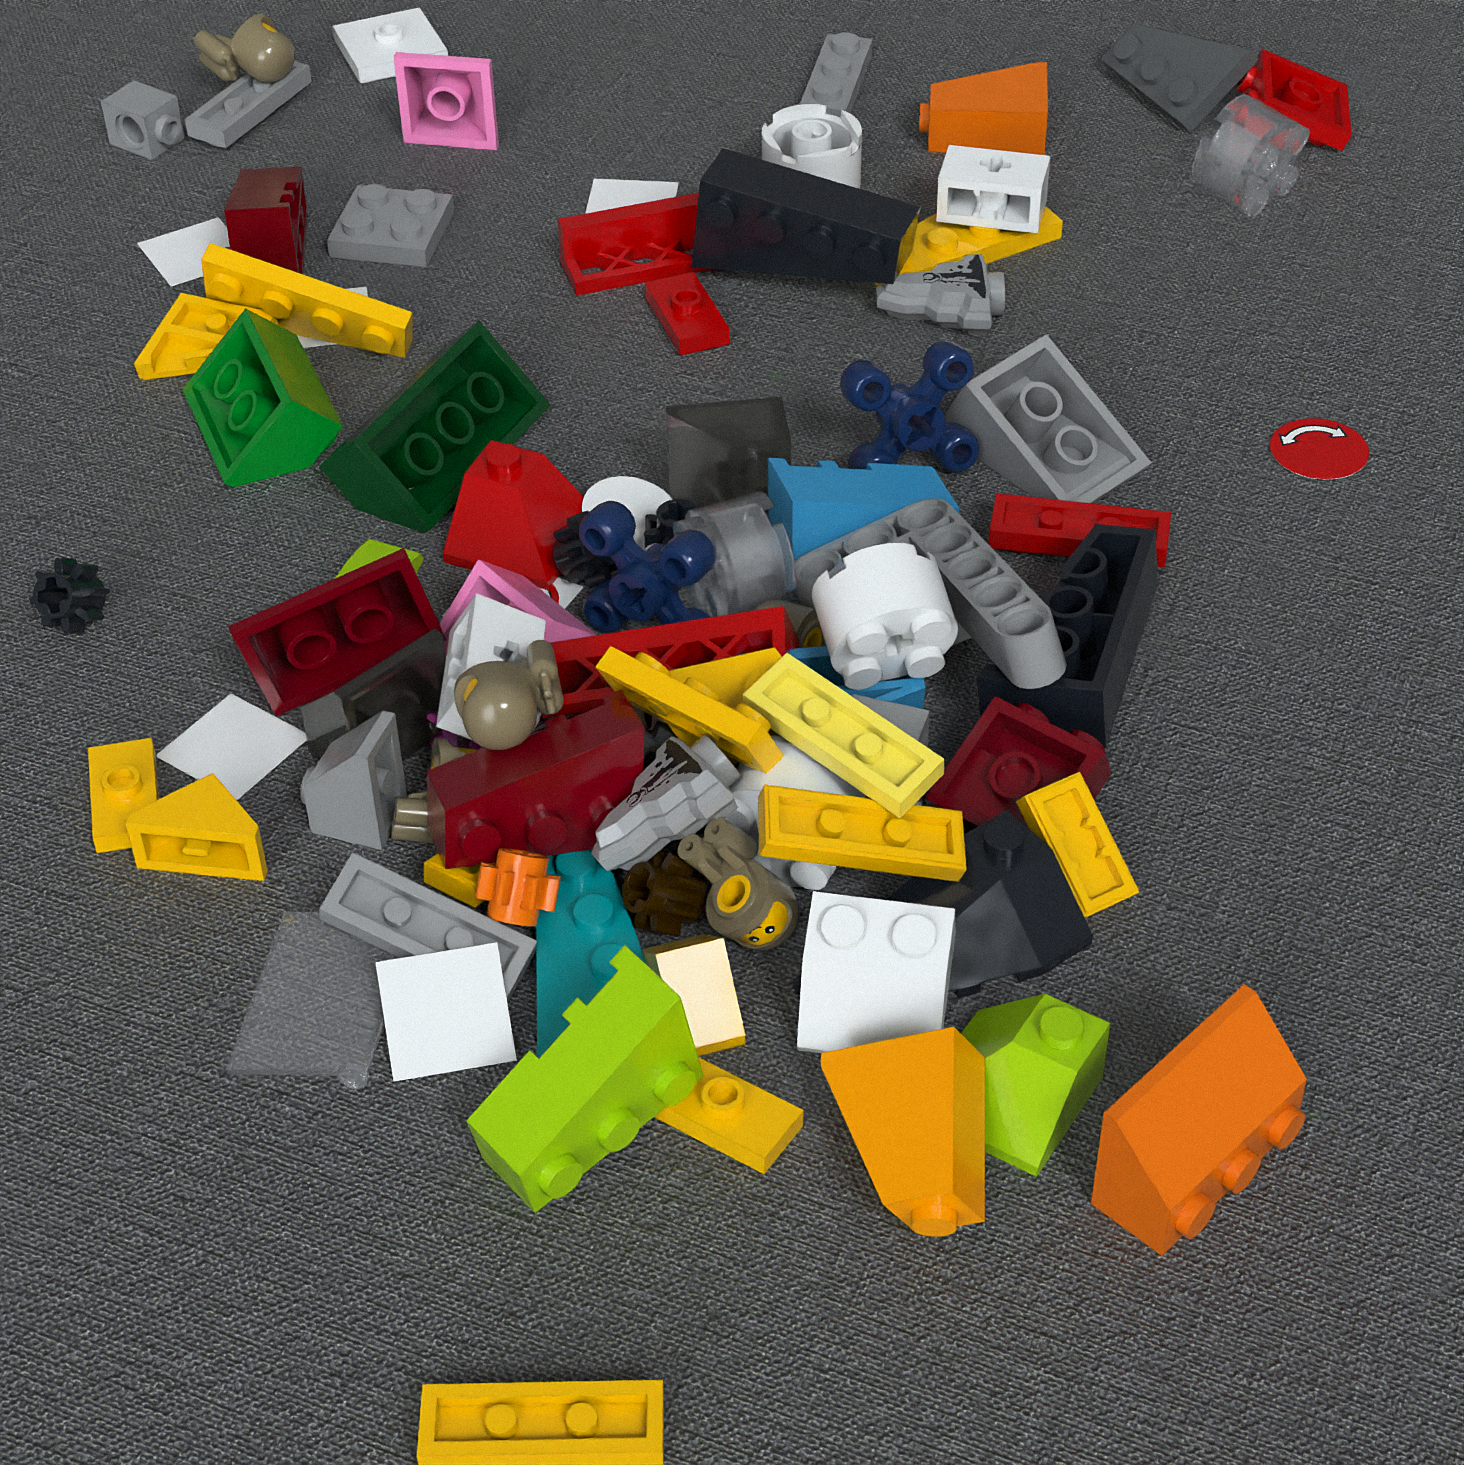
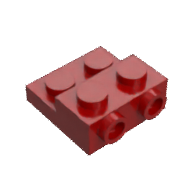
M1261 49L1257 56L1258 61L1235 85V90L1243 93L1237 106L1236 116L1245 119V130L1261 142H1275L1287 148L1290 147L1297 134L1300 133L1315 145H1329L1342 151L1352 136L1347 84Z

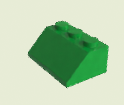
M246 308L182 389L224 484L233 488L310 468L320 454L331 447L338 432L343 427L297 335Z

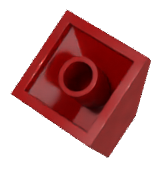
M491 440L464 474L443 551L444 563L472 570L479 559L523 575L538 588L549 590L557 577L561 575L553 559V546L556 541L553 533L567 526V518L582 512L584 497L543 453Z

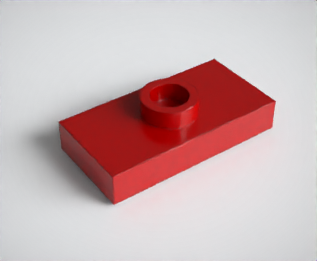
M694 272L645 283V298L680 355L730 344V328Z

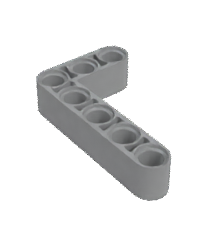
M924 499L908 505L802 555L791 565L789 570L801 605L815 609L812 600V589L816 580L826 570L831 579L846 569L843 561L844 557L858 550L880 544L906 543L915 545L919 556L927 558V553L929 552L935 557L955 619L1014 685L1025 689L1041 688L1058 680L1066 670V660L1050 608L964 518L943 499Z

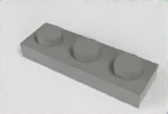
M849 32L836 35L827 34L799 105H826V114L841 117V110L851 114L872 57L873 39L858 37L856 34Z
M294 61L290 72L280 81L274 83L258 81L248 73H245L185 119L187 135L208 142L216 147L227 148L312 82L310 66Z
M353 852L319 908L320 920L399 958L497 942L507 1004L530 963L537 946L536 940Z

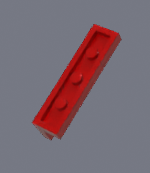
M699 192L557 219L560 262L576 296L655 281L690 272L697 273L712 270L710 268L691 267L692 254L682 252L693 249ZM647 258L654 260V262L640 264L633 262V260ZM596 267L605 270L602 272L583 275L581 272V270Z
M780 606L550 642L554 648L564 703L557 713L552 715L542 714L541 717L549 718L562 714L569 715L587 712L605 704L602 697L614 693V690L595 666L610 646L633 658L639 652L646 653L670 671L774 647L783 657L786 653L790 654V649L799 648V639L785 607Z

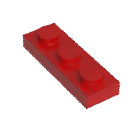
M996 493L988 544L993 549L1010 550L1017 553L1029 552L1070 557L1095 524L1156 529L1157 567H1165L1171 512Z

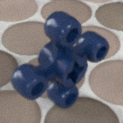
M949 340L938 341L932 344L923 357L922 366L924 372L913 386L907 383H899L892 386L889 376L882 368L868 360L853 362L843 371L840 379L843 396L860 410H875L877 420L881 424V430L872 443H864L852 451L848 459V469H866L868 463L897 464L899 456L907 448L913 451H923L929 448L933 459L942 468L951 472L965 471L976 462L979 455V445L976 437L963 425L955 422L945 423L943 411L939 408L940 402L948 391H956L963 388L973 375L974 363L972 357L962 346Z
M606 501L595 506L582 519L579 526V536L584 547L596 556H610L619 571L613 578L598 584L584 600V617L595 630L602 633H613L620 630L630 620L642 622L649 620L653 615L661 621L662 625L711 617L707 612L699 608H686L678 594L683 587L698 583L715 565L717 557L715 546L704 533L689 529L678 533L666 545L655 543L643 550L633 538L636 523L631 511L625 505L616 501Z

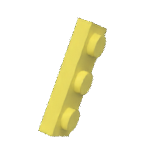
M789 653L780 658L743 693V704L753 708L765 717L771 724V729L898 818H901L944 775V758Z

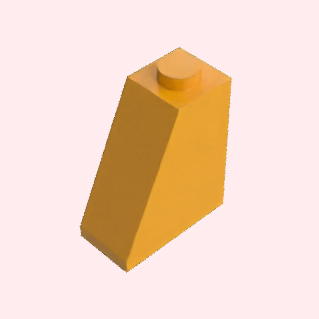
M955 1027L821 1053V1068L882 1204L915 1233L923 1236H947L956 1232L957 1226L985 1222V1057Z

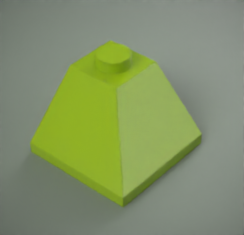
M1041 994L981 1009L975 1013L961 1034L985 1057L986 1153L1035 1177L1039 1175L1103 1078L1110 1022L1048 994Z

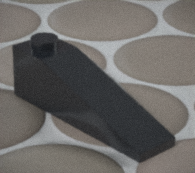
M1007 810L964 834L966 871L959 882L913 876L886 899L889 901L955 909L956 935L948 992L956 991L958 998L980 993L981 983L1015 974L1019 982L1039 977L1092 944L1093 934L1053 850ZM802 973L793 980V989L799 995L801 992Z

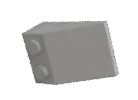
M1047 334L971 379L960 390L944 415L948 423L955 422L963 425L976 437L979 445L978 460L1032 497L1095 503L1146 470L1152 464Z

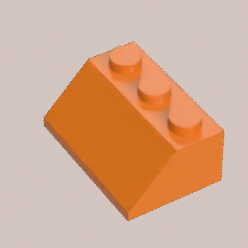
M1243 984L1103 1113L1091 1204L1161 1256L1183 1235L1188 1239L1196 1237L1212 1217L1216 1203L1229 1190L1234 1194L1244 1190L1257 1173L1261 1159L1274 1146L1279 1150L1285 1149L1295 1139L1304 1124L1306 1115L1300 1108L1307 1078L1256 991Z

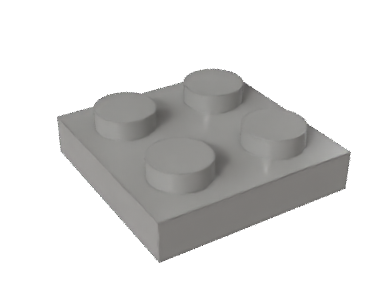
M378 184L357 185L327 239L329 257L427 267L454 213L453 195L434 193L428 189L411 191L385 188Z

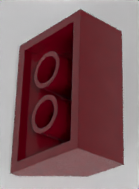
M404 548L228 626L232 638L276 717L446 641V637Z

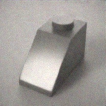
M381 711L333 741L316 767L311 766L306 771L301 784L300 798L302 803L306 804L311 833L378 850L384 848L391 836L396 797L407 798L395 713Z

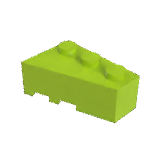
M626 945L609 961L618 971L589 1004L586 1005L577 997L564 1011L562 1016L570 1025L539 1058L529 1050L466 1120L482 1158L534 1213L552 1199L561 1198L571 1192L577 1186L584 1173L610 1152H617L625 1148L636 1137L643 1125L667 1106H674L683 1101L691 1093L696 1082L704 1077L681 996Z

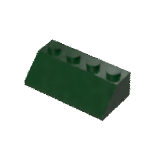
M477 321L443 346L319 467L357 510L425 534L457 503L464 474L489 442L493 440L513 445L551 404L480 321Z

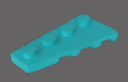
M592 850L547 856L549 857L547 874L560 876V886L555 912L540 910L536 926L537 1056L539 1058L570 1025L562 1014L578 997L588 1005L616 974L618 970L609 961L624 945L647 965L612 870L606 871L591 854Z

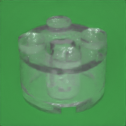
M1243 94L1229 102L1214 119L1222 125L1213 139L1206 134L1204 135L1194 157L1192 176L1204 189L1249 216L1255 217L1263 210L1269 197L1276 192L1280 195H1285L1293 187L1299 174V170L1294 167V164L1309 138L1310 131L1307 127L1264 102Z
M757 491L687 512L684 520L674 522V537L678 533L689 529L698 530L712 541L716 549L717 557L714 567L698 583L686 587L688 599L693 608L707 611L711 617L754 611L760 604L772 599H782L794 603L795 600L786 597V592L797 589L796 568L791 545L783 523L770 524L764 510L773 508L774 505L763 492Z

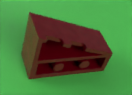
M302 167L241 170L224 209L230 247L225 248L303 274L308 206Z
M622 689L602 697L604 705L567 720L565 715L562 714L545 721L547 729L530 735L518 746L507 750H491L483 747L427 771L428 830L445 869L481 865V862L496 863L499 848L528 851L544 856L593 850L597 842L595 831L606 816L632 793L636 778L643 772L645 727Z

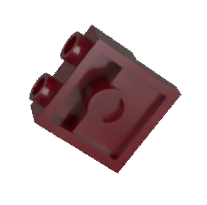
M995 696L944 769V775L930 789L925 800L928 807L962 811L963 827L969 831L1005 810L1009 811L1029 829L1016 803L1023 796L1080 772L1093 799H1095L1110 777L1111 771L1103 745L1090 734L1078 729H1073L1069 733L1051 724L1048 718L1035 707L1023 702H1019L1014 706Z

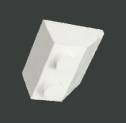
M813 891L802 962L797 1050L823 1053L943 1029L956 935L955 909Z

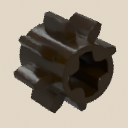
M657 852L648 860V863L639 862L628 871L622 888L624 905L629 911L637 913L633 926L638 929L674 937L680 936L681 923L691 924L695 922L705 908L707 889L704 880L700 876L692 874L694 868L681 859L679 855L673 853Z

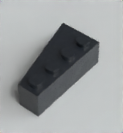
M722 148L700 180L691 267L894 284L913 250L920 207Z
M1094 525L1059 570L1060 581L1050 592L1043 591L1039 596L1050 608L1067 664L1064 674L1050 685L1035 689H1025L1014 685L996 664L987 663L976 677L980 716L995 696L1014 706L1019 702H1023L1041 711L1051 724L1069 733L1073 729L1084 731L1097 739L1104 748L1107 747L1158 587L1156 529Z

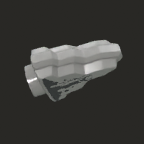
M982 254L965 255L962 260L956 262L939 263L929 272H913L898 275L894 284H883L876 287V303L878 308L886 310L888 315L904 320H931L941 328L964 329L970 335H987L992 326V316L1004 315L1003 272L987 273L986 263Z
M703 735L691 747L680 739L671 736L656 750V759L636 778L632 793L606 816L595 831L597 842L591 854L606 871L617 868L629 871L635 864L648 861L669 842L683 839L689 834H695L712 819L726 818L735 811L738 806L729 787L741 775L708 736Z

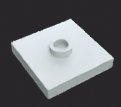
M420 7L332 26L334 41L358 81L362 84L396 77L394 55L396 52L448 56L447 48Z

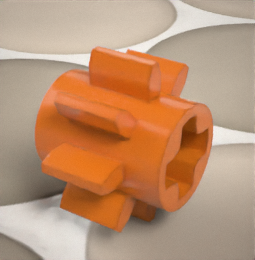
M499 848L496 865L481 862L475 898L489 900L486 916L509 924L537 926L540 910L555 912L560 876L547 874L549 857L528 851Z

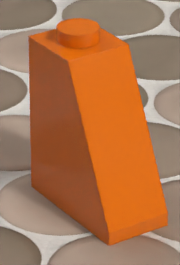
M1035 62L931 84L930 103H920L919 133H929L928 152L946 153L949 145L1045 155L1048 118L1047 62Z

